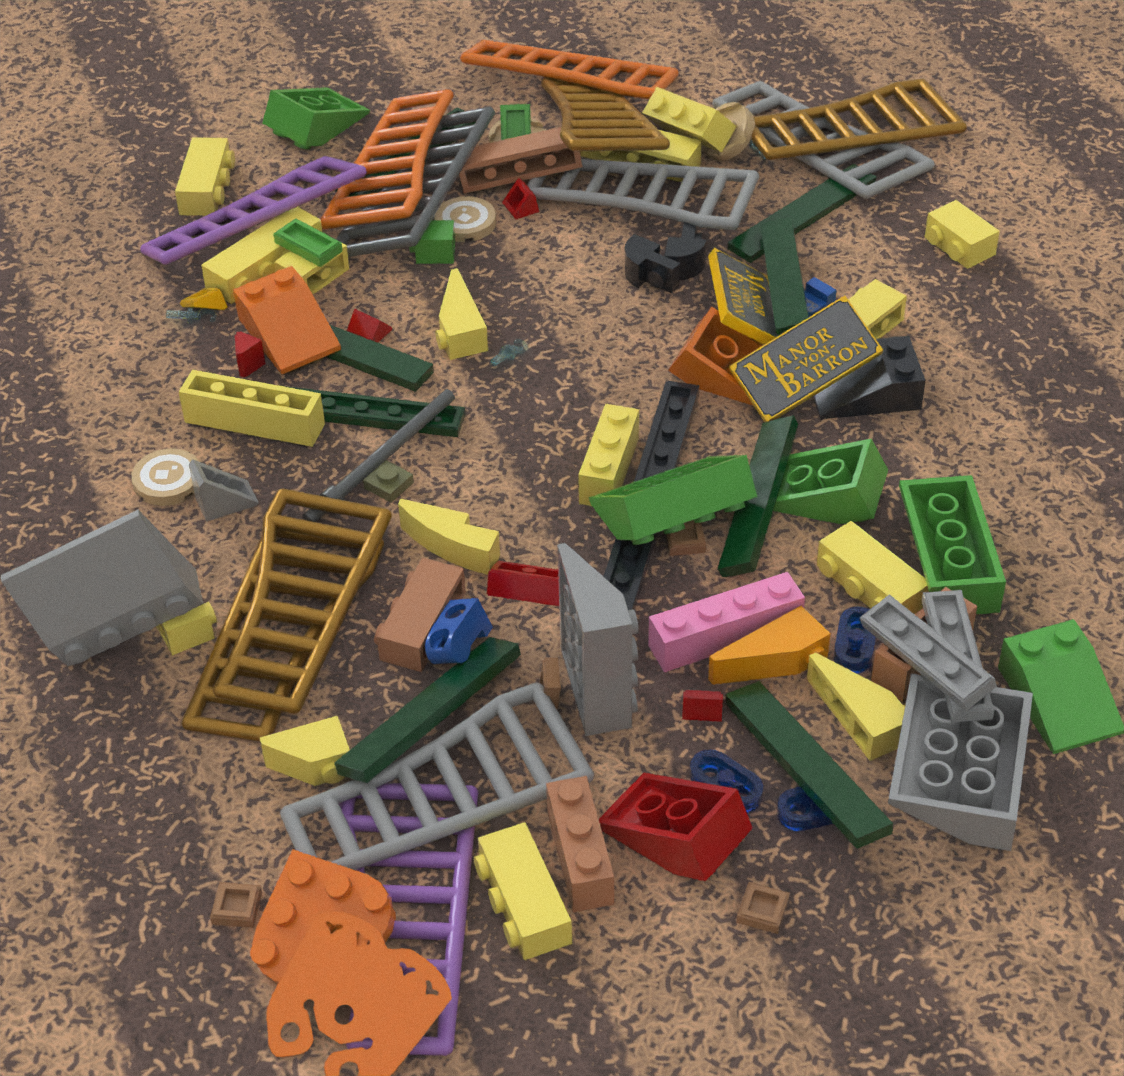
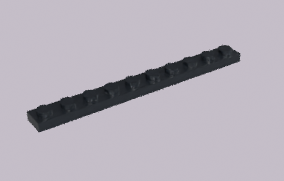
M666 380L634 482L678 467L698 401L699 385ZM658 532L653 534L654 540L639 545H633L632 540L615 539L603 577L623 594L628 610H635Z

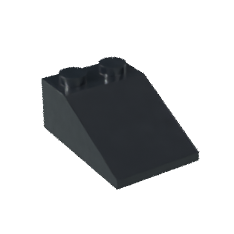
M894 336L876 339L883 349L881 355L814 395L820 420L922 410L926 380L910 337Z

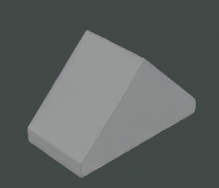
M192 460L189 463L195 498L206 522L259 504L248 480L196 460Z

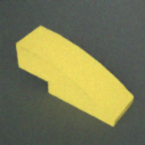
M400 499L398 503L400 525L413 540L451 563L488 575L489 570L500 557L499 531L470 525L468 513Z

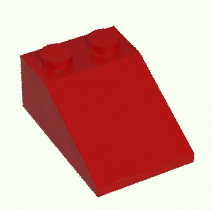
M645 772L599 818L601 830L674 875L701 881H707L753 829L738 789Z

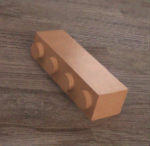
M561 127L477 145L459 174L463 192L465 194L514 183L518 178L524 181L582 168L580 151H571L560 139Z

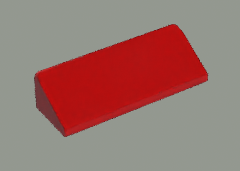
M498 561L488 572L487 595L559 606L558 569Z

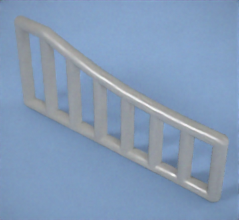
M757 81L717 97L712 102L713 107L716 109L725 103L739 102L756 94H761L766 98L745 106L753 116L779 105L788 109L783 112L809 108L762 81ZM825 117L812 119L820 130L825 128L834 132L826 136L828 140L841 138ZM801 125L790 129L797 139L808 135ZM847 125L856 136L868 134L866 131ZM772 127L758 128L764 137L778 147L787 146ZM898 142L847 149L825 159L815 154L796 157L864 199L871 198L926 173L935 166V162L931 158L910 146ZM875 149L890 152L847 172L837 168V166ZM904 159L915 163L869 185L858 181V179L870 173L877 172Z
M581 159L583 167L565 171L556 188L541 187L546 176L531 179L527 186L535 194L536 199L617 207L644 212L683 223L687 222L700 228L735 230L741 222L759 180V173L755 170ZM579 171L595 172L585 191L570 189ZM608 173L624 174L614 194L599 193ZM637 175L654 176L643 199L627 197ZM667 177L684 178L670 206L655 203ZM697 179L714 180L698 214L683 210ZM726 182H744L729 217L711 216Z
M536 682L495 697L434 741L391 763L368 783L352 780L325 792L286 805L281 809L280 816L295 850L317 857L300 818L323 810L344 854V857L330 862L358 870L547 799L546 783L587 776L588 783H590L594 779V772L551 698L544 693V686ZM532 700L535 702L573 768V772L552 779L512 707ZM495 716H499L536 782V786L517 793L514 792L480 727ZM465 738L470 743L499 797L498 800L479 807L473 801L447 751ZM434 759L461 812L441 821H438L413 772L414 769ZM397 778L422 825V828L403 835H399L377 790V787ZM362 795L384 841L360 850L339 803Z

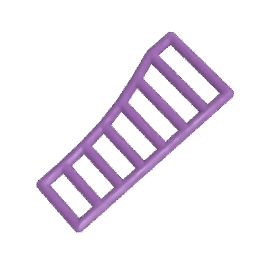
M329 156L321 157L215 212L142 244L140 248L141 253L167 265L363 178L367 172L366 168L362 165ZM327 168L341 173L331 177L318 172ZM302 180L315 185L304 189L293 184ZM277 193L288 196L279 201L270 199V197ZM253 206L261 208L252 213L245 212V210ZM227 219L234 220V221H232V222H230V223H227V224H225V225H223V226L219 225V223H221V222H223V221H225V220H227ZM199 232H205V234L196 238L191 237ZM173 244H177V245H178V246L173 247V248H171V249H169V250H167V251L162 250V249H164V248H166V247H169V246H171V245H173Z
M386 783L377 787L382 799L409 800L401 783ZM420 784L427 800L455 801L448 786L445 784ZM466 785L473 801L477 806V788L472 785ZM362 795L339 803L356 842L355 832H379L371 815H353L356 798L363 799ZM390 816L398 833H409L422 828L418 817ZM437 817L438 821L446 819L442 817ZM475 826L453 834L458 835L456 852L406 851L368 865L378 867L454 869L452 887L383 885L391 896L392 902L450 904L449 923L395 921L393 932L389 937L394 939L447 940L445 960H427L445 978L451 990L452 999L439 1015L437 1037L423 1036L409 1055L446 1056L454 1048ZM364 867L356 870L365 873ZM400 962L403 975L416 970L415 968H407L405 963ZM352 1008L350 1012L349 1022L353 1019L354 1016ZM367 1037L363 1041L346 1043L348 1049L359 1047L369 1049L373 1041Z

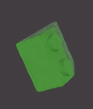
M329 88L271 90L262 124L273 129L272 132L275 135L290 138L294 141L295 146L302 149H310L311 146L324 145L368 115L370 110Z
M872 438L790 454L773 511L837 524L874 519L888 468Z
M1074 619L1003 639L998 669L1012 690L1033 693L1030 719L1053 754L1124 734V724L1095 650Z

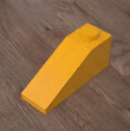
M799 606L710 655L708 680L715 685L798 675L808 669L809 655L818 653L828 658L831 633L807 610Z

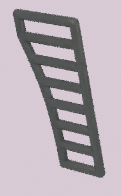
M483 107L442 117L429 145L425 162L453 156L455 158L453 160L424 165L423 178L444 174L443 178L423 181V194L434 193L432 196L420 199L414 212L422 211L421 214L409 218L344 227L336 240L347 245L348 257L413 247L418 244L494 117L495 111L492 107ZM476 122L474 125L441 131L442 128ZM466 139L464 142L430 148L431 145ZM412 168L401 169L397 173L410 172ZM411 184L383 188L380 192L411 188ZM404 202L365 207L362 211L402 206ZM411 230L406 235L348 244L352 239Z

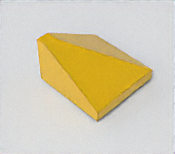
M204 288L180 302L182 307L217 310L228 308L220 289Z

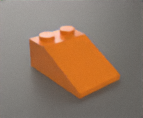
M293 266L280 269L275 273L233 289L239 321L251 336L262 340L264 353L281 375L341 350L338 339L307 283Z
M711 306L690 334L668 371L685 383L699 385V390L753 405L730 372L729 366L760 348L763 344L722 324L719 311Z

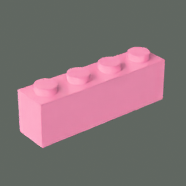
M788 572L649 616L648 646L662 670L667 672L709 658L710 655L799 606L804 608L805 596Z

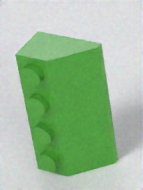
M747 455L709 456L589 497L592 507L617 540H632L633 545H639L654 540L653 534L663 531L664 534L681 531L685 529V522L694 520V523H701L714 519V512L724 509V512H732L745 507L744 501L756 498L757 493Z
M972 475L900 480L899 488L929 592L942 591L945 587L950 590H962L963 597L977 605L976 614L1000 613L1006 579Z

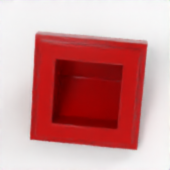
M518 178L502 201V204L516 220L540 212L535 194L522 179Z
M354 308L346 331L378 343L392 331V327Z
M241 331L236 332L235 350L239 375L247 377L266 364L263 344L259 338Z
M685 690L683 692L682 719L722 722L723 694L717 691Z

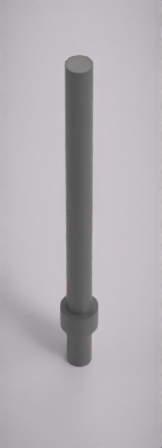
M445 389L336 486L330 485L320 496L345 500V496L360 484L364 478L455 400L453 392ZM310 508L302 517L304 520L317 522L327 512Z

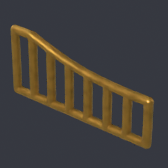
M548 77L542 79L541 86L552 97L561 111L562 127L560 139L571 151L667 150L669 148L670 141L623 95Z
M920 78L893 82L864 94L826 105L755 116V128L751 140L767 160H776L960 134L967 130V124L925 79ZM920 91L948 123L936 124L908 92ZM894 95L922 127L909 128L884 98ZM872 103L895 130L883 132L862 106ZM849 111L868 134L856 136L840 118L838 113ZM825 117L841 138L828 140L812 119ZM799 122L814 142L800 143L786 124ZM772 127L787 146L772 147L758 128Z
M279 489L276 492L263 517L259 572L252 602L231 654L213 687V694L217 698L290 714H297L302 710L390 523L392 513L389 509L288 489ZM286 504L372 520L374 522L368 533L282 516L281 514ZM276 529L362 547L357 558L277 543ZM277 557L346 571L349 574L344 585L273 571L274 558ZM272 585L336 598L337 600L331 612L271 600L268 599V595ZM263 614L324 627L318 639H312L259 628V624ZM252 642L309 653L310 656L304 668L249 657L247 653ZM239 671L297 682L290 697L233 685Z
M276 529V538L357 549L362 547ZM262 536L183 716L181 724L185 730L260 742V737L274 734L282 713L281 711L221 699L213 694V686L219 672H222L228 660L226 656L231 644L235 645L241 631L238 630L243 616L246 617L251 605L250 599L255 590L259 572ZM383 539L381 540L374 554V557L366 571V574L358 590L371 577V575L375 571L376 565L378 563L379 557L384 547ZM277 557L274 558V564L349 574L346 571ZM272 585L270 587V592L330 600L323 608L324 611L331 612L337 600L336 598ZM263 614L262 619L310 626L303 637L318 639L324 627ZM256 642L251 644V647L293 653L287 665L303 668L310 655L309 653ZM239 671L238 673L239 676L279 681L273 694L289 697L295 684L292 681L245 671ZM207 702L265 710L260 726L201 717Z

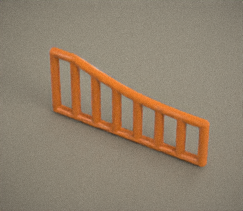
M489 40L479 41L460 56L461 62L464 64L548 77L642 99H650L656 87L666 90L679 76V71L673 67ZM485 51L495 53L492 56L482 55ZM512 55L522 57L520 60L508 59ZM538 59L550 61L546 65L535 63ZM565 63L577 65L573 70L561 68ZM593 67L605 69L598 76L586 74ZM620 71L633 73L623 83L611 80ZM647 76L661 77L651 88L637 86Z
M446 89L399 97L391 101L354 164L364 166L367 171L366 175L412 168V171L358 179L338 188L320 218L322 229L409 218L413 214L423 195V173L428 148L445 111L454 97L451 90ZM435 103H436V105H435V106H432V107H425V108H419V109H413V110H407V111H401V112H399L400 109H405V108H411V107H417V106H423V105H429V104H435ZM427 120L425 123L389 128L391 125ZM420 136L419 139L379 145L383 141ZM415 152L414 155L369 162L372 158ZM411 184V188L348 197L350 193ZM404 202L402 206L337 215L342 210Z

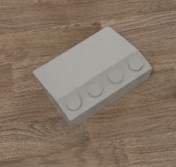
M139 510L1 575V582L46 647L67 666L82 663L96 654L115 647L134 636L149 631L203 604L196 568Z
M566 543L557 544L561 652L585 736L632 728V713L638 711L635 691L632 689V687L638 686L636 668L634 663H632V661L638 660L637 644L634 636L632 637V634H638L639 631L636 612L634 609L628 610L623 594Z
M911 673L888 804L968 844L1011 851L1018 815L1033 693L996 687L989 692L994 708L992 720L952 722L945 693L923 675Z

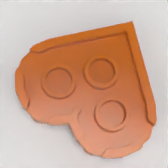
M292 849L256 927L250 950L251 959L267 978L278 984L316 914L325 910L350 913L370 922L379 929L386 943L393 932L396 919L392 898L381 882L368 874ZM330 922L326 923L331 934L343 928V925L340 924L333 926ZM359 932L356 934L357 945L370 944L369 940L362 939Z

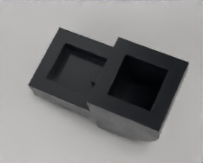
M684 222L681 238L668 237L665 257L680 263L679 281L695 277L706 265V240L703 239V233H697V226Z
M633 234L625 244V277L630 284L639 288L647 282L655 288H661L670 293H673L679 287L680 263L660 255L659 244L636 234Z

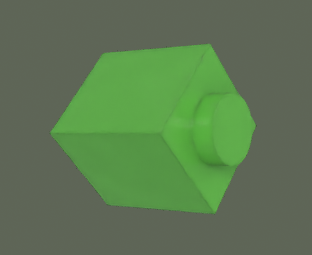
M432 220L418 244L409 247L410 252H415L416 264L454 263V220Z

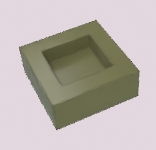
M385 460L363 479L364 489L392 503L414 483L412 473Z

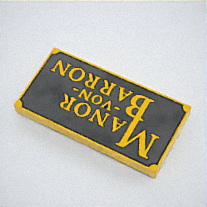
M714 248L709 254L708 259L721 323L763 345L778 337L775 328L768 276Z
M844 295L730 365L729 370L763 421L768 422L776 420L883 353V349Z

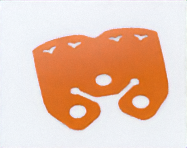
M321 911L316 914L271 996L267 1007L268 1045L271 1053L276 1057L301 1055L309 1050L314 1037L308 1010L304 1009V1003L306 1000L311 999L314 1001L313 1010L319 1031L339 1044L363 1041L367 1037L373 1041L369 1049L359 1047L333 1052L325 1062V1076H340V1068L346 1062H354L358 1066V1076H391L451 1001V990L438 969L419 953L405 948L388 949L381 932L370 922L342 911ZM330 922L333 926L340 924L343 925V928L331 934L326 923ZM359 932L362 939L369 940L370 944L357 945L356 934ZM400 962L405 963L407 968H415L416 970L403 975ZM428 980L432 984V989L439 992L438 995L426 994V982ZM342 1005L350 1006L354 1012L353 1019L345 1025H341L335 1020L336 1009ZM289 1022L296 1023L300 1029L298 1038L293 1042H286L281 1037L282 1027Z

